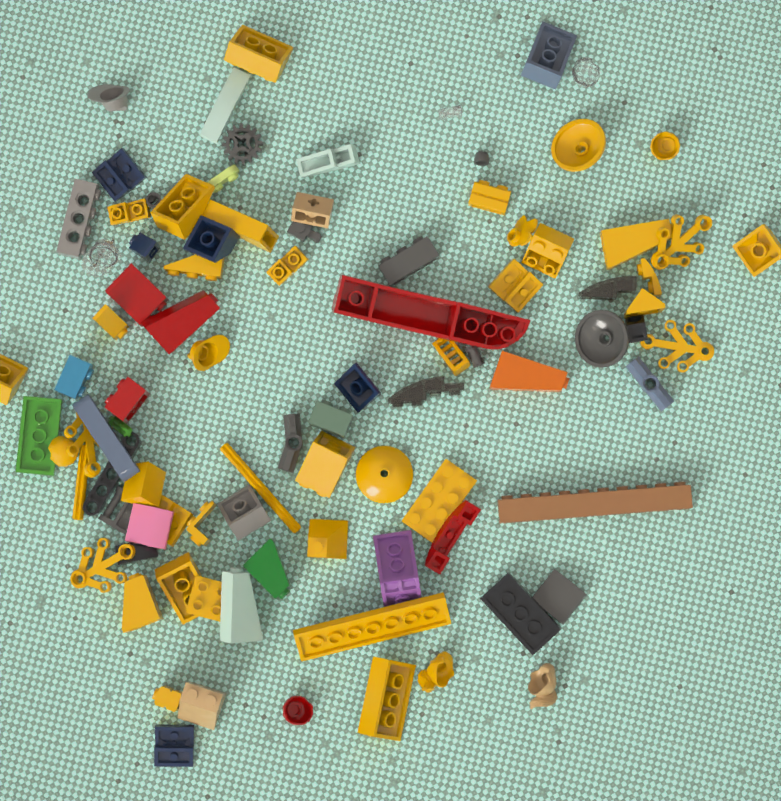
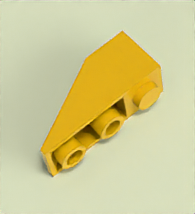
M193 255L165 265L163 269L171 276H179L180 273L187 274L186 277L198 279V276L206 277L205 280L217 281V279H222L225 257L214 263L200 256Z

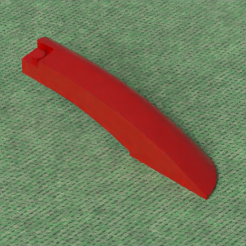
M340 275L332 304L333 313L494 350L506 348L514 344L525 334L530 324L528 319L345 275Z

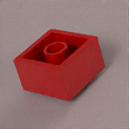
M129 377L123 378L118 383V390L114 395L110 394L105 401L106 406L104 407L126 424L129 423L150 395L147 390Z

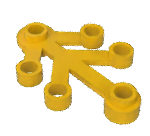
M678 214L673 215L671 218V223L674 225L671 245L666 249L670 231L665 227H660L657 230V236L659 237L658 251L651 257L652 266L658 270L666 268L669 264L687 267L690 264L688 256L684 254L678 257L670 256L675 252L703 253V244L699 242H694L693 244L685 243L699 230H709L712 226V219L704 214L699 215L695 220V224L680 237L684 218Z
M673 320L666 321L664 328L670 332L676 342L655 339L652 334H647L648 338L652 341L650 345L646 344L645 341H640L641 347L646 350L653 347L676 350L658 361L660 369H667L670 363L686 352L693 353L694 355L689 359L680 361L677 364V370L681 373L686 372L698 360L708 361L714 355V347L708 342H702L695 332V326L692 323H687L683 327V332L690 336L696 346L687 344L677 330L676 323ZM667 323H672L674 328L668 329ZM691 326L692 332H687L686 327ZM702 348L708 349L707 355L702 354ZM661 360L667 361L666 367L661 366ZM681 363L686 365L685 370L680 369L679 365Z
M77 412L76 420L64 430V435L67 438H73L77 434L78 427L83 423ZM83 423L84 431L73 444L67 447L66 452L71 457L76 456L79 453V448L85 442L88 463L84 466V473L86 476L94 478L101 471L100 464L96 462L94 443L98 444ZM68 429L72 430L73 434H69ZM70 448H74L75 453L71 452ZM91 465L96 468V471L92 470Z
M100 538L97 542L98 549L93 566L88 570L89 558L94 556L95 551L92 547H84L81 551L82 558L79 569L71 574V584L75 588L90 586L99 589L102 593H106L111 590V583L109 581L99 582L90 577L97 574L115 580L118 584L125 583L128 579L125 572L117 573L106 568L122 559H132L136 552L134 546L123 544L119 547L118 553L103 561L105 550L110 547L111 543L108 538ZM103 540L106 541V546H105V547L102 546V541H103ZM127 548L131 550L130 555L126 553ZM87 549L90 550V555H89V556L86 555V550H87ZM120 574L123 575L122 581L119 580ZM80 575L83 577L82 582H79L78 577ZM104 583L107 585L106 590L103 589Z

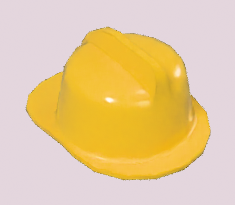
M215 335L206 340H198L192 345L187 356L192 360L197 370L205 371L226 358L230 350V342L224 335Z

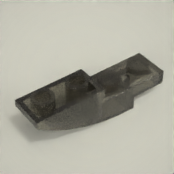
M444 376L424 379L396 392L388 399V405L392 404V408L404 407L406 403H411V406H423V402H426V394H430V397H441V393H449V396L461 395L460 392H464V382L445 384Z

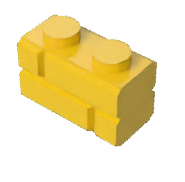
M484 180L474 181L468 206L505 216L511 195L508 187L503 185L493 187Z
M166 685L155 689L152 699L155 700V705L162 708L166 707V709L175 712L179 709L182 691L174 690V688Z

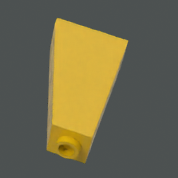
M211 199L202 215L232 228L241 239L269 253L272 252L279 238L267 224Z
M669 219L601 230L600 237L606 270H611L658 247L659 237L657 236V230L660 227H665L670 231L667 242L670 241L674 225L670 224Z

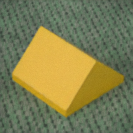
M642 288L624 313V319L642 314L661 313L665 309V303Z
M149 461L136 463L140 472L125 481L121 501L159 508L166 472Z

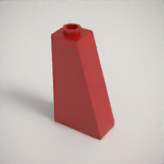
M202 290L143 320L141 325L170 355L214 315L220 307L216 304L218 300L212 293L207 294Z

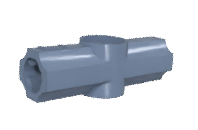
M639 356L626 366L627 370L641 386L642 391L650 397L661 412L674 402L660 384L658 378L652 374ZM647 379L654 381L655 387L653 389H648L645 386Z

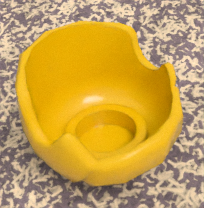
M664 131L658 133L651 141L650 148L652 154L659 160L673 159L680 150L679 138L672 132Z
M58 436L51 441L48 447L51 453L50 459L59 467H67L76 461L78 454L71 457L66 452L67 447L73 444L74 441L66 436ZM70 448L71 452L75 453V449Z

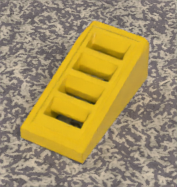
M439 338L432 345L454 376L459 375L471 366L469 360L455 342L449 341L450 344L441 349L440 347L449 340ZM451 348H454V350L448 353L447 355L444 354ZM458 354V357H456V358L453 359L452 361L449 360V359H451L452 357H454L455 355Z

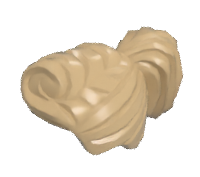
M544 663L539 667V670L530 674L531 680L528 690L531 694L536 695L529 703L530 709L534 707H548L557 700V693L555 692L556 671L550 663Z

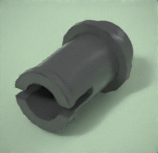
M468 345L465 347V353H468L473 368L485 364L478 350L479 347Z

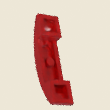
M465 500L451 513L432 542L424 564L426 567L441 574L450 560L447 555L466 525L469 524L471 526L481 509Z

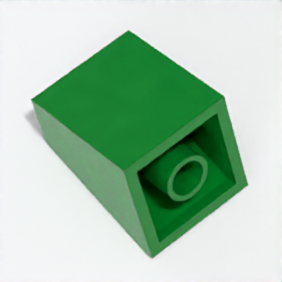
M270 538L242 566L275 599L279 597L283 599L290 593L289 588L291 585L276 543Z

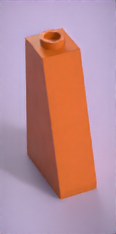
M502 351L489 389L561 392L562 388H567L570 378L566 377L568 372Z

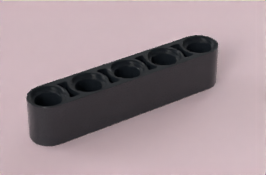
M131 432V436H135L137 439L136 444L128 446V436H123L121 442L133 459L142 441L139 435ZM109 461L83 504V511L89 516H98L102 512L121 480L118 474L115 479L110 480L108 478V472L114 469ZM101 486H106L107 493L104 496H99L98 488ZM92 502H95L97 504V510L93 513H90L88 511V505Z

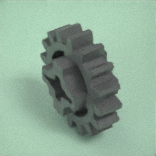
M240 123V128H236L233 125L232 132L227 130L228 137L223 136V140L226 143H222V147L227 148L223 151L224 155L230 154L228 160L231 161L234 158L236 165L239 161L242 162L243 166H245L246 161L252 164L253 157L255 159L259 158L257 152L262 153V149L259 146L263 145V141H258L262 138L261 134L256 135L257 129L250 130L251 126L249 124L246 128L243 127L242 123ZM253 139L255 140L254 149L251 147V142L253 141ZM231 140L234 142L232 150L230 149ZM238 141H241L242 143L245 142L247 148L243 146L240 147Z

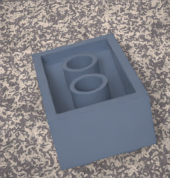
M542 21L521 76L556 90L577 35Z

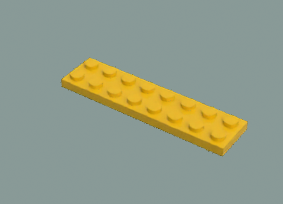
M442 592L293 630V635L302 662L449 625L451 620L445 595Z

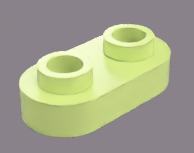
M234 164L207 183L214 185L215 189L213 192L217 193L223 188V184L236 180L239 177L238 173L240 170Z

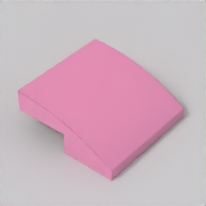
M133 503L125 541L166 550L174 512Z

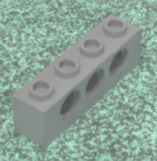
M75 178L56 250L59 255L81 260L82 255L85 256L87 250L85 241L87 237H90L92 230L90 222L96 215L95 202L96 200L99 201L101 190L97 183ZM83 197H88V204L85 206L80 205V200ZM77 216H84V221L81 224L75 223ZM73 234L80 235L77 242L70 241Z

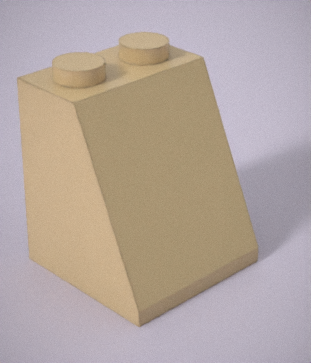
M191 681L186 682L179 701L178 719L215 730L226 693Z

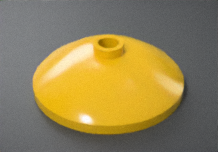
M573 120L564 125L555 135L551 146L552 157L556 164L566 171L578 172L593 166L601 158L606 147V135L601 126L593 120Z
M391 446L374 447L367 451L357 464V485L361 492L374 502H395L402 498L411 487L413 481L411 462L397 448ZM386 470L388 472L387 477H382L381 471Z

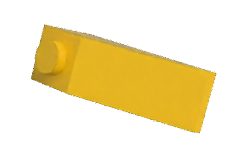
M106 304L93 317L115 340L118 338L122 339L128 333L127 328L129 326Z

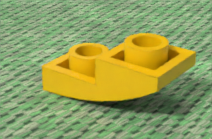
M145 198L107 207L111 225L151 218L150 209Z
M294 246L266 273L280 286L309 259L297 246Z
M642 258L639 264H637L638 276L641 275L642 280L650 279V282H647L648 292L652 293L655 297H660L662 291L656 273L649 262Z

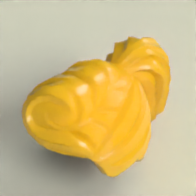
M446 651L439 653L430 661L427 669L420 671L417 681L422 687V691L430 693L434 691L436 686L442 688L447 686L450 678L454 676L453 657Z

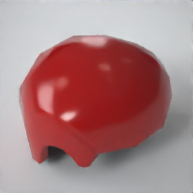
M302 696L288 698L282 707L283 717L292 725H304L313 716V705Z

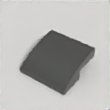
M554 569L533 595V598L546 612L564 625L587 594Z

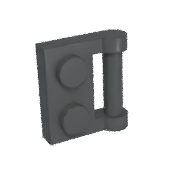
M117 486L115 495L98 519L126 535L133 503L125 502L114 521L110 519L123 492V488Z

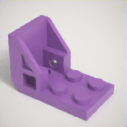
M411 530L374 535L373 540L384 607L422 598Z

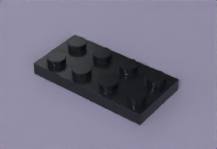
M510 572L480 598L532 655L562 629Z

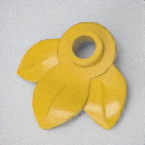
M523 215L515 224V228L510 230L507 235L509 244L513 247L528 244L533 238L532 233L537 228L538 220L535 218L527 221L526 216Z

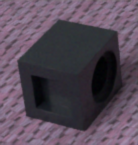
M644 314L626 317L625 324L629 332V343L648 340Z

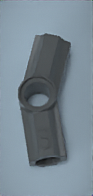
M300 414L283 415L285 446L278 469L294 473L300 451L303 447ZM297 438L300 443L297 448L289 446L291 439Z

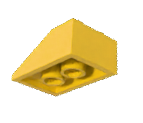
M185 174L150 212L157 228L185 240L191 234L200 215H203L215 189L214 185Z
M187 552L154 569L156 580L183 625L199 617L187 613L186 609L196 576L202 577L190 553Z

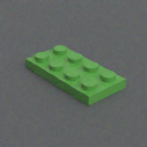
M23 396L16 473L55 476L56 464L50 459L51 453L48 447L51 441L59 436L62 399Z

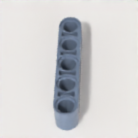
M87 394L72 405L122 481L125 482L139 473L138 466L91 396Z

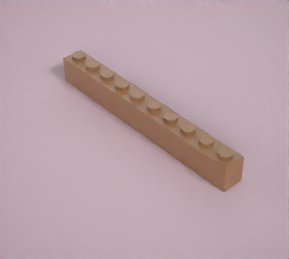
M674 482V486L668 487L666 483L655 484V488H647V485H636V489L628 490V486L616 487L617 491H609V488H598L597 492L591 493L589 489L578 490V494H570V491H559V495L551 496V492L540 493V497H532V494H521V498L513 499V495L501 496V500H497L499 524L693 508L691 485H686V482Z

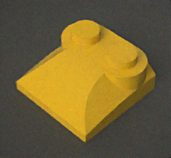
M762 224L732 246L753 277L781 260V244L765 224Z

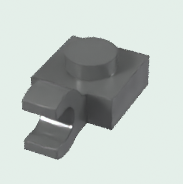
M293 221L287 230L288 234L303 242L306 238H309L319 243L322 238L321 234L311 230L313 225Z

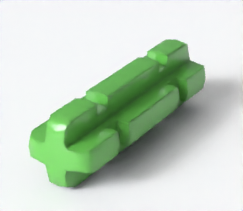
M116 416L109 417L108 423L124 437L132 435V428Z

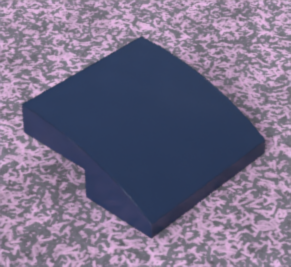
M121 148L109 160H105L91 172L115 202L147 178L124 148Z
M156 724L154 767H193L194 725Z

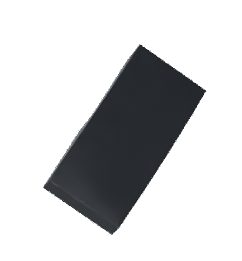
M125 543L134 546L135 556L132 559H122L117 563L118 565L157 558L158 551L157 548L146 545ZM117 545L114 547L115 554L118 553L119 547L121 545ZM129 548L126 550L127 555L131 553Z

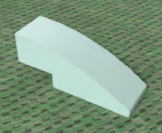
M352 144L336 149H327L296 159L301 178L360 164L356 146Z

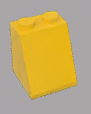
M321 430L313 441L295 481L304 488L316 491L322 497L330 498L356 447Z
M141 573L133 574L128 577L129 580L124 584L123 633L134 631L163 619L147 575H142Z

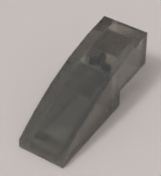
M622 276L598 282L579 292L577 299L616 300L617 293L635 294L637 276Z

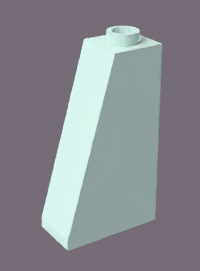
M230 567V571H222L220 641L230 644L263 641L249 572L241 571L242 568Z

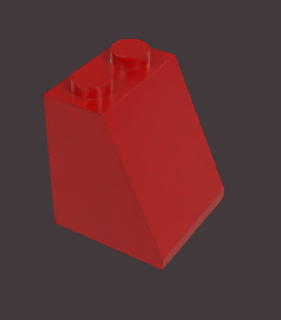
M132 263L105 290L141 327H143L141 325L143 320L153 316L157 311L161 312L167 306V297Z

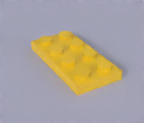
M445 459L402 519V522L432 543L444 522L463 502L477 480Z

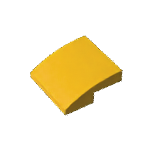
M512 259L490 283L488 288L519 313L543 284L519 262Z
M161 495L159 508L174 512L167 544L174 547L186 528L187 522L194 514Z

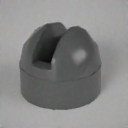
M478 151L474 157V164L478 166L488 165L489 154L486 151Z
M155 192L148 194L146 197V203L151 209H154L161 201V196Z

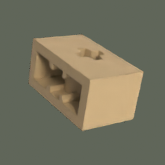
M297 192L292 207L291 221L328 228L333 212L334 199Z

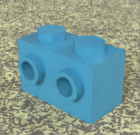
M69 355L54 390L78 401L79 397L82 398L86 391V387H84L86 381L90 380L93 376V365Z

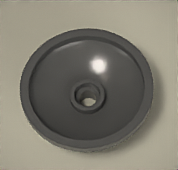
M596 310L585 315L579 322L575 332V345L581 358L588 364L600 368L610 367L618 363L626 354L629 346V332L626 324L617 314L608 310ZM606 335L609 336V341H606Z

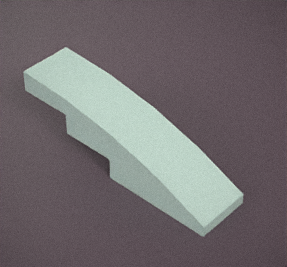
M235 67L233 68L201 130L200 137L217 144L233 116V111L239 103L244 89L250 81V74Z

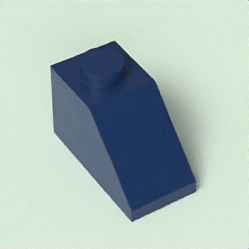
M141 232L138 235L135 234L129 242L130 250L149 263L160 249L155 240Z

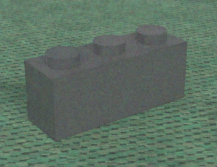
M421 236L413 241L412 246L408 248L404 246L397 250V255L392 258L387 256L382 259L378 267L389 286L392 287L439 259V254L428 236L425 238Z

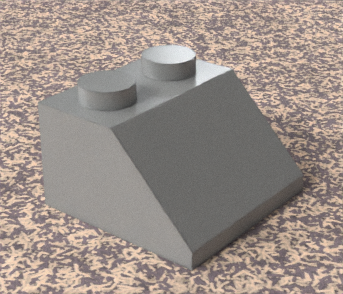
M250 484L217 504L238 541L271 521Z

